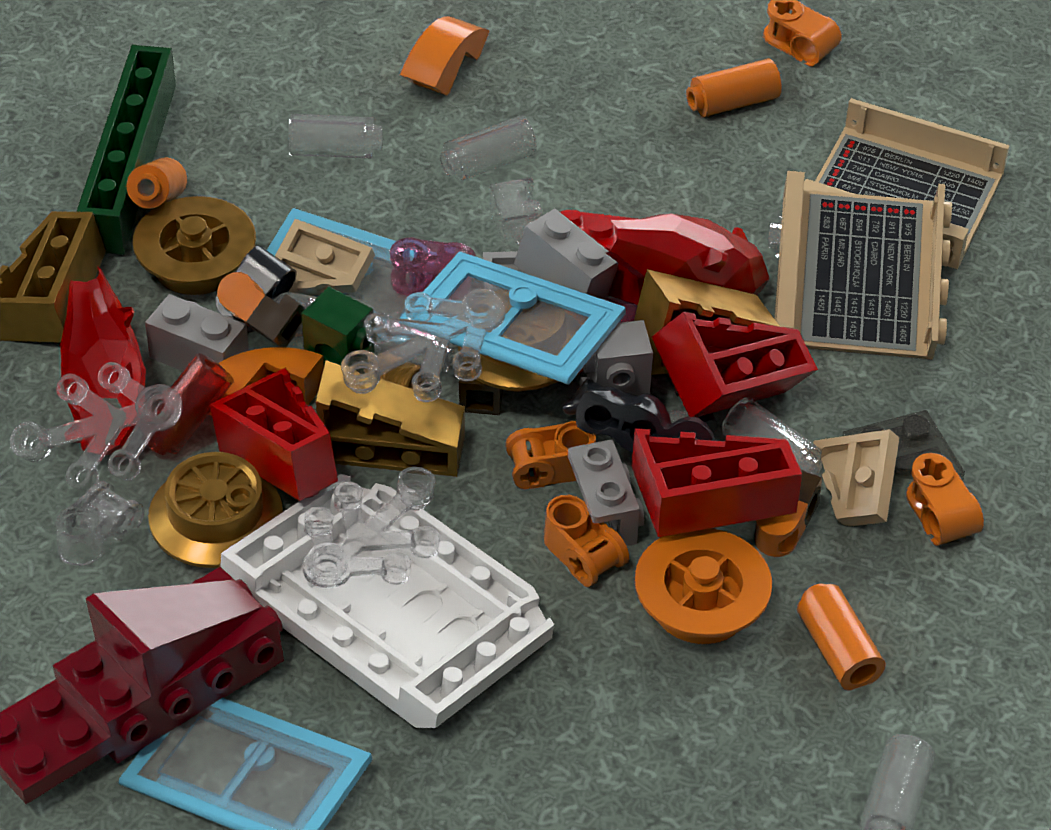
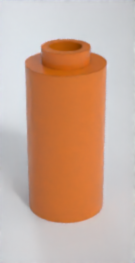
M768 58L692 78L690 87L686 91L687 101L692 111L698 110L702 117H707L778 98L782 90L781 78L776 64Z
M166 157L159 158L137 167L130 173L127 179V192L130 199L136 205L142 208H155L183 193L187 185V174L184 167L177 160Z
M816 584L808 588L798 603L797 612L843 689L850 691L872 684L882 675L886 663L843 592L835 584Z

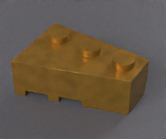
M52 211L21 244L20 250L22 254L10 267L5 265L0 267V341L61 342L67 315L70 280L88 282L95 279L98 272L97 266L100 267L106 253L93 212Z
M648 269L634 321L644 320L653 351L651 375L668 373L651 336L682 312L694 313L696 319L714 321L718 317L730 319L731 324L748 327L752 323L779 326L755 294Z
M325 361L316 398V413L330 432L335 464L457 477L465 437V406Z

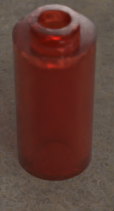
M197 353L141 424V429L145 434L143 437L145 444L160 455H165L167 452L178 454L211 412L210 404L221 399L234 383L232 376L210 357Z

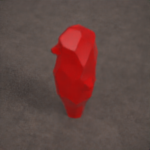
M671 213L634 220H611L617 227V240L611 251L605 252V254L643 280L648 269L758 296L770 279L762 254L754 244L748 241L741 228L735 227L731 233L709 219Z
M97 266L100 273L96 279L88 282L70 280L67 315L60 344L62 395L68 403L75 422L74 426L66 434L67 441L81 443L82 451L85 453L106 456L126 452L144 422L146 416V369L142 361L136 336L130 324L134 316V308L122 307L101 268ZM101 398H117L128 416L114 445H107V438L114 417L109 405Z

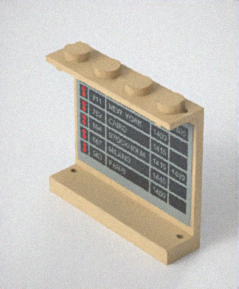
M851 98L848 104L846 124L843 132L816 180L805 179L804 190L933 201L938 184H945L944 201L952 202L950 227H943V240H950L948 267L958 269L1004 175L1010 145Z
M787 171L783 196L774 318L779 326L798 329L809 349L933 359L937 344H945L947 319L939 318L940 305L946 306L949 280L941 278V267L948 266L950 256V240H943V227H950L952 202L944 201L945 184H938L934 200L928 201L804 190L805 172Z

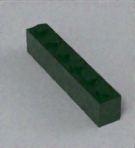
M131 45L76 211L93 212L106 253L124 254L139 208L128 195L127 179L134 169L152 162L176 87L172 48Z

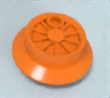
M709 528L663 536L654 541L643 552L638 561L635 571V589L644 609L672 636L690 643L711 644L732 637L738 631L750 626L762 615L771 597L772 577L765 559L750 543L729 532Z

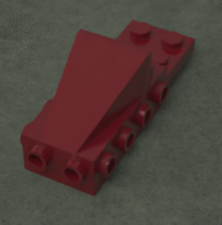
M221 567L193 581L191 584L91 594L85 599L95 640L52 665L55 680L0 712V776L25 804H28L107 754L118 764L209 708L210 705L219 699L225 698L282 663L284 656L280 632L283 630V626L277 613L270 606L263 607L253 598L249 587L241 579L235 581Z

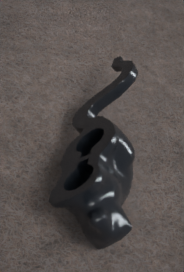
M588 378L585 379L582 385L574 392L571 399L562 407L567 415H576L577 427L589 434L610 436L621 447L632 453L635 429H649L650 436L678 438L680 437V432L696 433L695 437L698 440L716 441L707 423L699 418L685 417L671 423V418L665 405L651 394L644 393L637 396L614 387H602Z

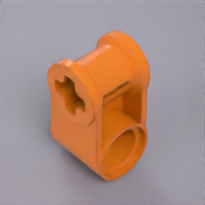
M771 0L768 3L767 13L770 21L769 25L764 29L763 37L767 43L793 56L796 60L800 62L804 60L806 65L814 66L840 44L842 39L840 28L831 18L817 13L801 4L798 0Z
M576 421L539 428H523L515 431L506 439L505 443L506 451L515 464L512 472L515 485L521 489H532L549 484L577 481L568 458V450L570 447L596 443V435L579 429ZM527 441H529L531 444V450L528 451L526 446ZM529 468L533 469V477L529 475Z
M925 453L918 456L912 465L911 474L914 481L907 487L906 498L922 522L926 534L934 536V538L930 539L932 543L938 546L981 532L984 526L981 507L975 496L969 492L950 460L936 453Z
M560 495L548 503L544 527V544L585 587H590L597 583L598 576L611 567L616 566L619 568L628 563L629 551L622 537L604 522L593 523L587 506L582 499L573 495Z

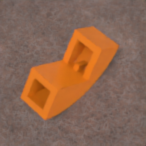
M445 16L439 18L417 40L407 57L400 75L413 84L448 96L464 56L477 60L481 55L490 31L453 17Z
M269 347L254 349L231 356L211 367L196 381L199 410L212 415L211 403L285 367L290 373L293 385L295 387L299 386L303 392L304 401L308 406L319 390L324 369L323 355L297 348Z

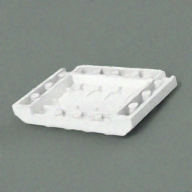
M340 474L337 476V482L320 490L317 495L299 501L221 553V568L235 581L237 579L244 581L249 587L253 598L263 607L270 606L279 616L282 626L286 631L415 728L438 727L552 639L554 624L551 618L546 620L538 606L540 598L533 586L392 487L375 483L370 490L351 485V476Z

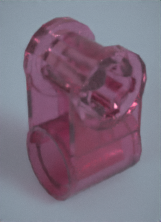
M413 237L397 240L390 248V261L394 266L391 272V285L399 294L420 296L459 251L475 257L476 254L472 248L458 242L444 243L420 240ZM410 250L414 251V258L412 261H410ZM407 272H409V284L406 283ZM468 276L447 301H461L468 297L472 277Z

